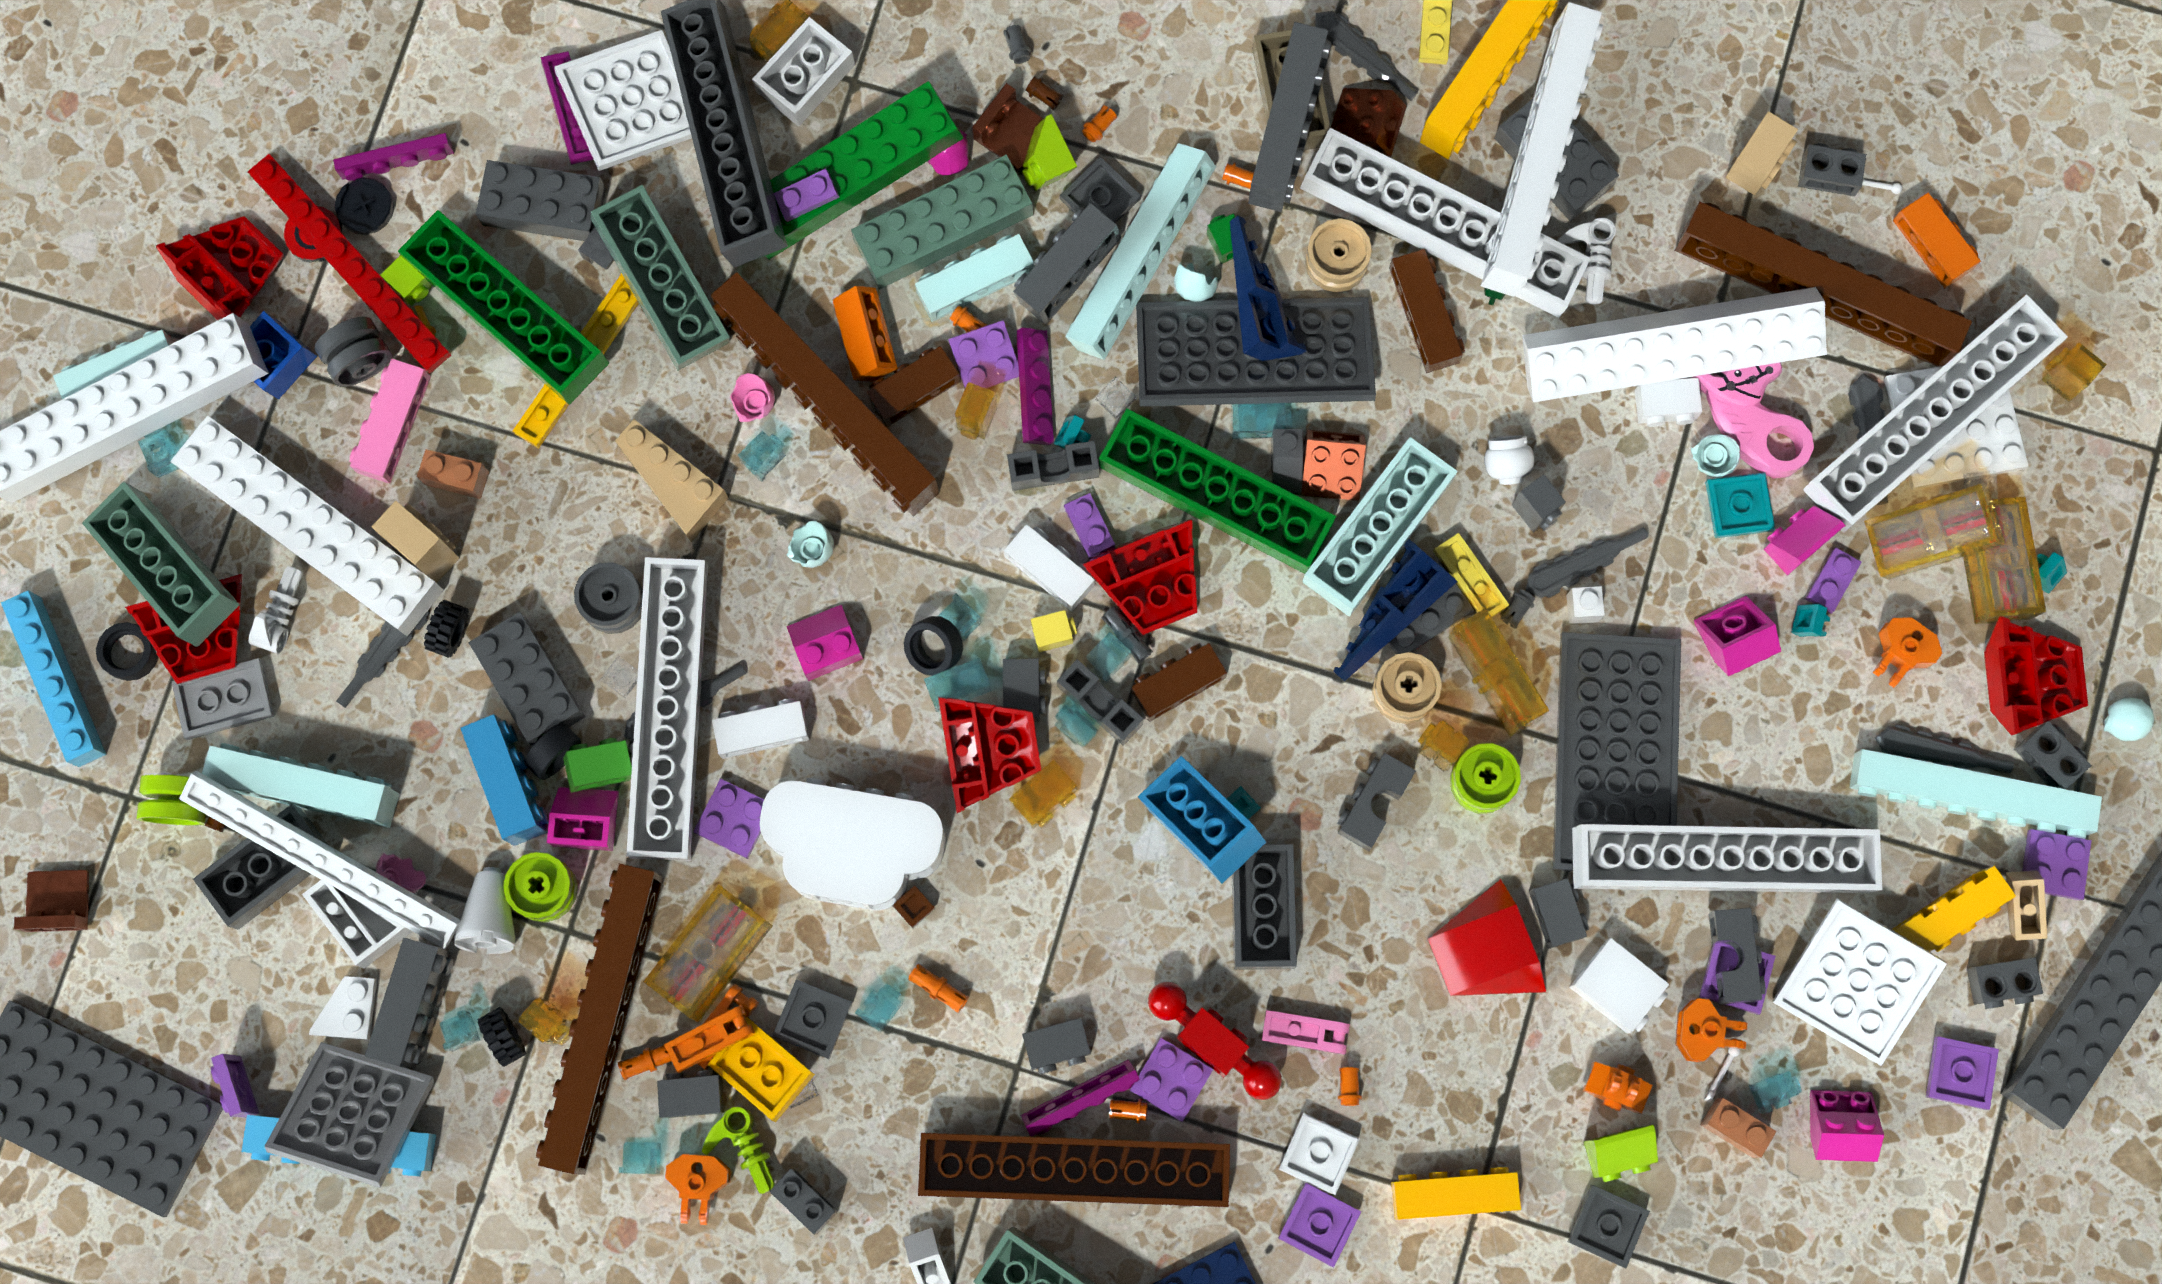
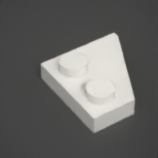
M344 976L311 1027L309 1035L370 1040L378 979Z

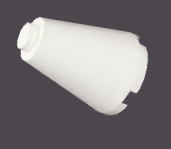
M486 867L475 876L460 918L461 922L454 935V945L462 950L476 953L478 947L487 949L486 954H502L512 951L515 946L516 940L511 906L506 900L503 888L505 874L501 873L499 868Z

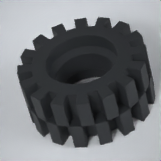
M447 600L440 602L434 610V615H431V622L426 628L428 631L424 636V639H426L424 641L425 649L447 658L452 657L453 653L455 654L457 651V646H460L461 638H464L465 635L464 630L468 626V623H466L469 620L468 608Z
M498 1007L477 1019L480 1032L483 1034L488 1048L493 1052V1056L502 1067L526 1055L523 1041L503 1008Z

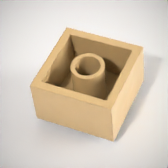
M1768 111L1726 178L1753 195H1756L1760 187L1766 190L1797 143L1792 138L1798 129Z

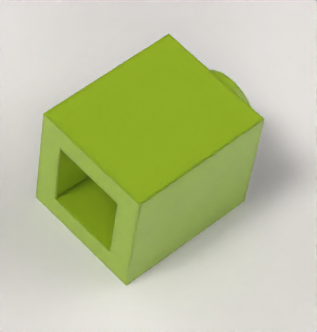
M401 255L380 275L411 307L416 302L422 301L432 287L427 279Z

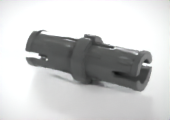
M1116 606L1109 609L1101 617L1117 636V642L1123 644L1138 664L1153 653L1137 633L1138 629L1134 625L1131 626Z

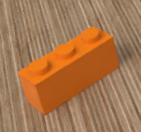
M1929 192L1902 209L1893 219V222L1944 289L1971 272L1981 262L1976 249L1971 244H1967L1961 236L1958 225L1948 219L1943 212L1941 203L1937 199L1932 198Z
M854 286L832 299L853 380L874 382L898 369L877 289L874 287Z

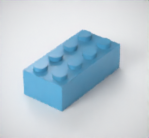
M493 714L461 727V732L501 838L516 846L548 833L545 824H548L549 820L544 808L539 807L536 803L535 797L538 796V791L532 779L529 780L524 770L528 767L524 764L525 757L523 753L518 752L514 745L518 738L513 726L508 725L506 720H501Z
M1182 756L1138 796L1149 812L1221 884L1266 843L1256 827Z

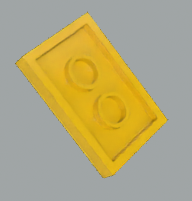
M746 1017L748 1025H752L755 1034L716 1053L707 1065L776 1123L815 1074L756 1023Z

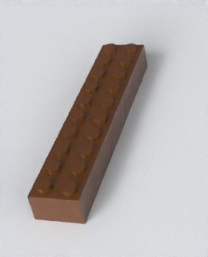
M1699 201L1687 221L1674 250L1771 294L1816 287L1825 301V318L1936 367L1946 365L1959 353L1972 323L1971 320L1966 319L1958 311L1943 309L1931 299L1918 298L1910 294V291L1904 287H1893L1884 283L1876 275H1866L1857 271L1849 263L1834 261L1822 251H1811L1802 247L1801 243L1791 238L1784 239L1777 236L1771 229L1752 225L1740 215L1727 214L1712 203H1702Z
M737 272L711 294L715 304L712 308L717 313L723 326L727 329L731 326L737 334L735 336L746 349L751 347L756 354V360L765 369L771 367L772 372L776 375L774 377L785 390L789 387L791 388L796 402L804 410L811 409L810 411L815 416L814 420L824 431L828 428L830 429L836 444L843 451L850 450L856 465L863 472L867 469L874 477L873 482L882 492L885 493L887 490L894 498L892 500L901 512L905 513L908 511L914 517L939 494L937 482L933 475Z
M620 863L618 870L612 871L609 881V887L612 888L609 900L605 899L601 911V917H604L602 929H597L593 941V947L597 948L594 959H589L585 970V976L588 977L586 989L582 988L580 990L577 1000V1006L580 1007L577 1019L572 1020L569 1029V1037H572L570 1048L564 1050L561 1059V1067H564L561 1080H556L552 1096L556 1098L553 1110H548L545 1118L544 1127L548 1128L545 1141L541 1140L537 1148L536 1158L540 1159L538 1166L570 1174L585 1175L664 880L663 877L654 871Z
M921 1133L918 1196L1229 1207L1230 1144Z

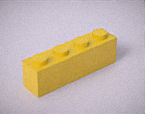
M1509 1167L1490 1168V1174L1478 1175V1169L1459 1170L1460 1177H1448L1447 1171L1429 1173V1179L1417 1180V1174L1398 1175L1399 1181L1391 1182L1394 1219L1521 1210L1517 1172L1509 1173Z

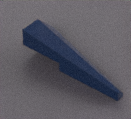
M1237 216L1230 221L1243 353L1261 361L1302 355L1307 350L1305 345L1299 344L1293 333V330L1296 328L1294 321H1287L1282 307L1284 300L1266 263L1261 264L1257 258L1255 250L1258 246L1255 240L1249 241L1244 227L1246 224L1245 218Z
M1410 539L1404 544L1406 552L1400 562H1394L1391 567L1393 575L1386 587H1380L1359 624L1361 631L1355 642L1348 643L1346 647L1348 654L1341 667H1335L1333 670L1344 681L1458 582Z

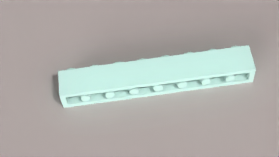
M1178 143L1173 153L1168 157L1167 163L1159 177L1154 181L1151 191L1140 205L1137 215L1126 229L1123 239L1112 253L1109 263L1098 277L1095 287L1084 301L1083 307L1075 321L1070 325L1066 338L1078 351L1105 360L1216 168V165L1206 151Z
M1861 749L1854 754L1849 786L1851 789L1858 790V794L1862 796L1876 797L1877 794L1888 796V800L1892 802L1906 803V800L1918 802L1917 806L1922 808L1936 809V806L1948 808L1947 812L1952 814L1966 815V812L1976 813L1977 818L1982 820L1996 821V818L2006 819L2008 825L2025 827L2026 824L2036 825L2037 830L2055 833L2056 830L2066 831L2067 836L2085 839L2086 836L2097 832L2102 801L2101 796Z

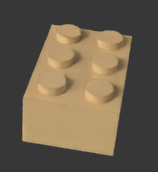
M395 500L371 526L391 546L436 583L459 559L453 552L456 546L409 503L403 507Z

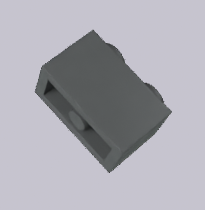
M1543 474L1520 491L1512 506L1534 533L1539 528L1545 531L1558 521L1557 518L1563 514L1560 510L1566 501Z
M1039 658L1003 659V706L1032 711L1034 722H1040V714H1046L1045 696H1040V685H1045V667H1039Z
M1568 878L1529 891L1548 949L1587 937L1586 931L1589 930L1588 921L1584 913H1579L1576 904L1579 901L1577 889H1574V884L1570 885Z
M1081 1018L1022 1034L1031 1070L1038 1069L1039 1075L1057 1070L1056 1064L1066 1061L1069 1067L1085 1063V1056L1091 1055Z
M714 1070L696 1071V1077L684 1078L683 1073L665 1074V1080L657 1081L659 1118L725 1113L722 1077L714 1075Z

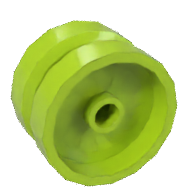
M1493 743L1478 744L1467 749L1454 764L1450 775V787L1456 801L1466 810L1477 814L1493 813L1503 808L1515 796L1521 782L1520 767L1515 757L1504 747ZM1486 775L1489 778V783L1485 784L1484 778L1479 776Z
M181 775L141 776L139 793L154 799L143 800L138 803L137 820L166 825L198 826L205 824L206 814L179 799L189 777Z
M534 852L523 855L512 863L505 875L503 888L506 900L514 911L533 921L550 922L561 918L569 912L576 900L578 886L575 874L567 864L548 853ZM540 884H542V886L544 887V890L542 892L538 891V886Z

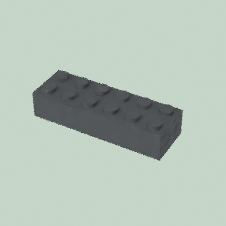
M1294 22L1255 167L1248 204L1282 212L1284 203L1290 204L1332 43L1326 41L1328 30Z

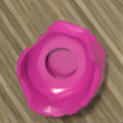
M960 130L964 139L928 160V163L932 165L936 173L952 175L963 171L968 166V141L965 132Z

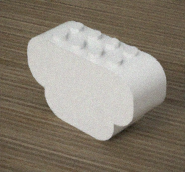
M807 778L806 782H782L772 788L764 799L760 816L761 834L767 844L783 857V872L789 884L799 894L808 899L869 910H885L893 907L892 905L905 894L908 880H920L930 876L937 870L943 859L946 834L942 822L934 809L925 803L914 800L912 795L896 793L895 797H889L884 795V791L879 789L866 788L865 792L855 790L853 785L836 783V787H830L825 785L823 780Z

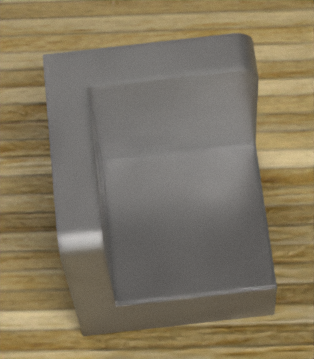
M594 227L578 251L582 258L590 264L595 262L607 270L614 262V259Z

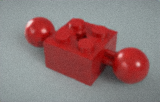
M1161 982L1152 988L1148 996V1006L1152 1014L1164 1021L1176 1020L1185 1028L1179 1034L1177 1040L1221 1077L1227 1076L1231 1069L1234 1068L1243 1076V1086L1246 1092L1257 1100H1268L1279 1092L1282 1085V1076L1279 1069L1271 1062L1263 1060L1254 1062L1245 1054L1249 1049V1046L1245 1043L1248 1038L1235 1027L1231 1031L1222 1024L1224 1018L1210 1007L1206 1011L1204 1008H1201L1195 1013L1187 1006V997L1184 990L1174 982Z

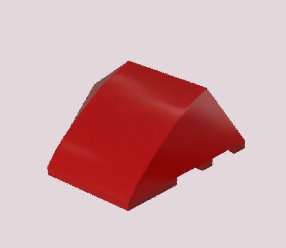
M245 216L209 228V231L194 236L191 234L182 236V240L167 245L165 242L156 245V249L177 281L216 320H220L232 313L241 317L284 257L283 253Z
M1192 519L1155 530L1109 549L1082 564L1142 635L1197 613Z
M242 574L219 580L241 605ZM148 601L125 607L141 628L143 635L147 637L156 650V654L176 684H182L237 667L240 605L198 647L177 637Z
M2003 616L1998 618L1984 652L1991 713L2011 736L2088 706L2082 647L2052 635L2045 636L2037 633L2029 626L2022 627L2011 623L2010 619Z
M938 696L957 813L980 800L983 801L989 798L991 794L1005 787H1010L1041 771L1032 711Z
M1501 879L1427 939L1450 996L1546 993L1538 956L1517 904Z

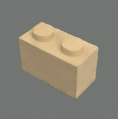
M2037 870L2006 872V882L2016 895V897L2008 901L2010 933L2015 940L2048 939L2044 878Z

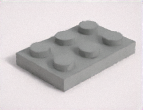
M259 658L238 663L234 669L182 684H176L175 681H172L183 737L186 740L274 717L263 663Z

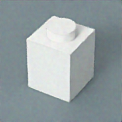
M1602 586L1572 588L1566 595L1569 624L1596 623L1604 617Z

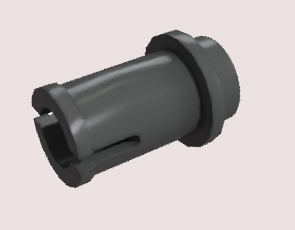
M1019 25L1007 27L1003 34L1010 49L1009 58L1015 64H1022L1028 61L1031 49L1026 46L1021 27Z
M1522 589L1518 593L1515 592L1513 594L1514 600L1500 618L1507 625L1510 623V627L1515 629L1529 607H1534L1533 602L1535 598Z

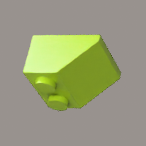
M1052 114L1047 115L1035 127L1023 163L1025 169L1023 170L1024 179L1029 186H1033L1035 191L1066 177L1077 167Z
M1654 1125L1641 1126L1584 1141L1593 1177H1602L1604 1182L1622 1178L1620 1172L1632 1169L1633 1174L1651 1170L1650 1164L1658 1162Z

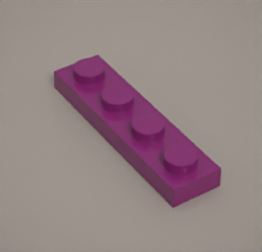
M569 51L543 56L541 57V64L569 161L573 165L591 161L593 157L555 72V66L571 61Z
M442 133L333 159L335 171L342 180L353 181L370 173L384 174L392 168L400 166L413 167L425 160H442L447 155L454 154V150L447 134Z
M1022 327L1016 332L1023 443L1050 445L1054 443L1047 330Z
M1127 1059L1020 1116L1031 1137L1035 1134H1044L1058 1122L1073 1119L1083 1109L1089 1106L1100 1105L1108 1096L1118 1091L1123 1092L1130 1089L1140 1079L1130 1060Z

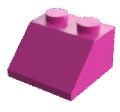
M1813 506L1807 512L1802 508L1789 519L1792 523L1791 526L1785 531L1779 527L1767 538L1771 543L1764 548V551L1788 576L1846 525L1838 518L1816 506Z
M1747 596L1741 597L1694 620V624L1711 657L1728 677L1781 652L1776 624Z
M842 605L786 626L808 681L863 659Z

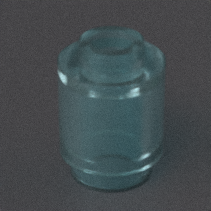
M1066 704L1055 715V718L1058 720L1055 727L1073 744H1079L1082 748L1099 732L1094 726L1096 723L1076 704L1071 707Z

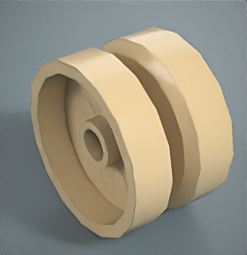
M1345 219L1328 220L1318 226L1310 236L1305 259L1307 274L1313 283L1323 290L1336 293L1349 291L1357 286L1366 275L1370 262L1372 247L1369 236L1361 226Z
M1410 652L1396 654L1384 662L1374 679L1372 688L1374 704L1380 713L1392 722L1402 724L1418 722L1429 714L1440 697L1442 687L1440 674L1432 661L1420 654ZM1403 685L1409 686L1410 689H1411V692H1410V693L1405 692V688H1401V686H1403Z

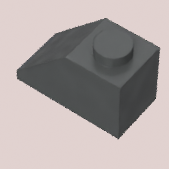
M1273 429L1271 435L1272 483L1294 495H1301L1302 429Z

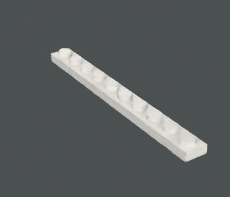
M198 771L191 773L179 798L180 800L437 946L445 949L449 945L461 920Z

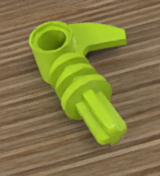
M730 1108L708 1133L702 1152L707 1156L722 1139L730 1138L733 1146H739L741 1150L737 1153L738 1157L743 1156L745 1159L740 1165L742 1170L748 1168L760 1194L767 1193L775 1186L765 1161L771 1157L769 1152L762 1153L760 1150L764 1145L763 1142L757 1143L756 1138L759 1136V1133H753L752 1131L754 1125L753 1115L745 1108ZM741 1112L746 1118V1124L742 1129L735 1130L731 1125V1118L734 1114Z

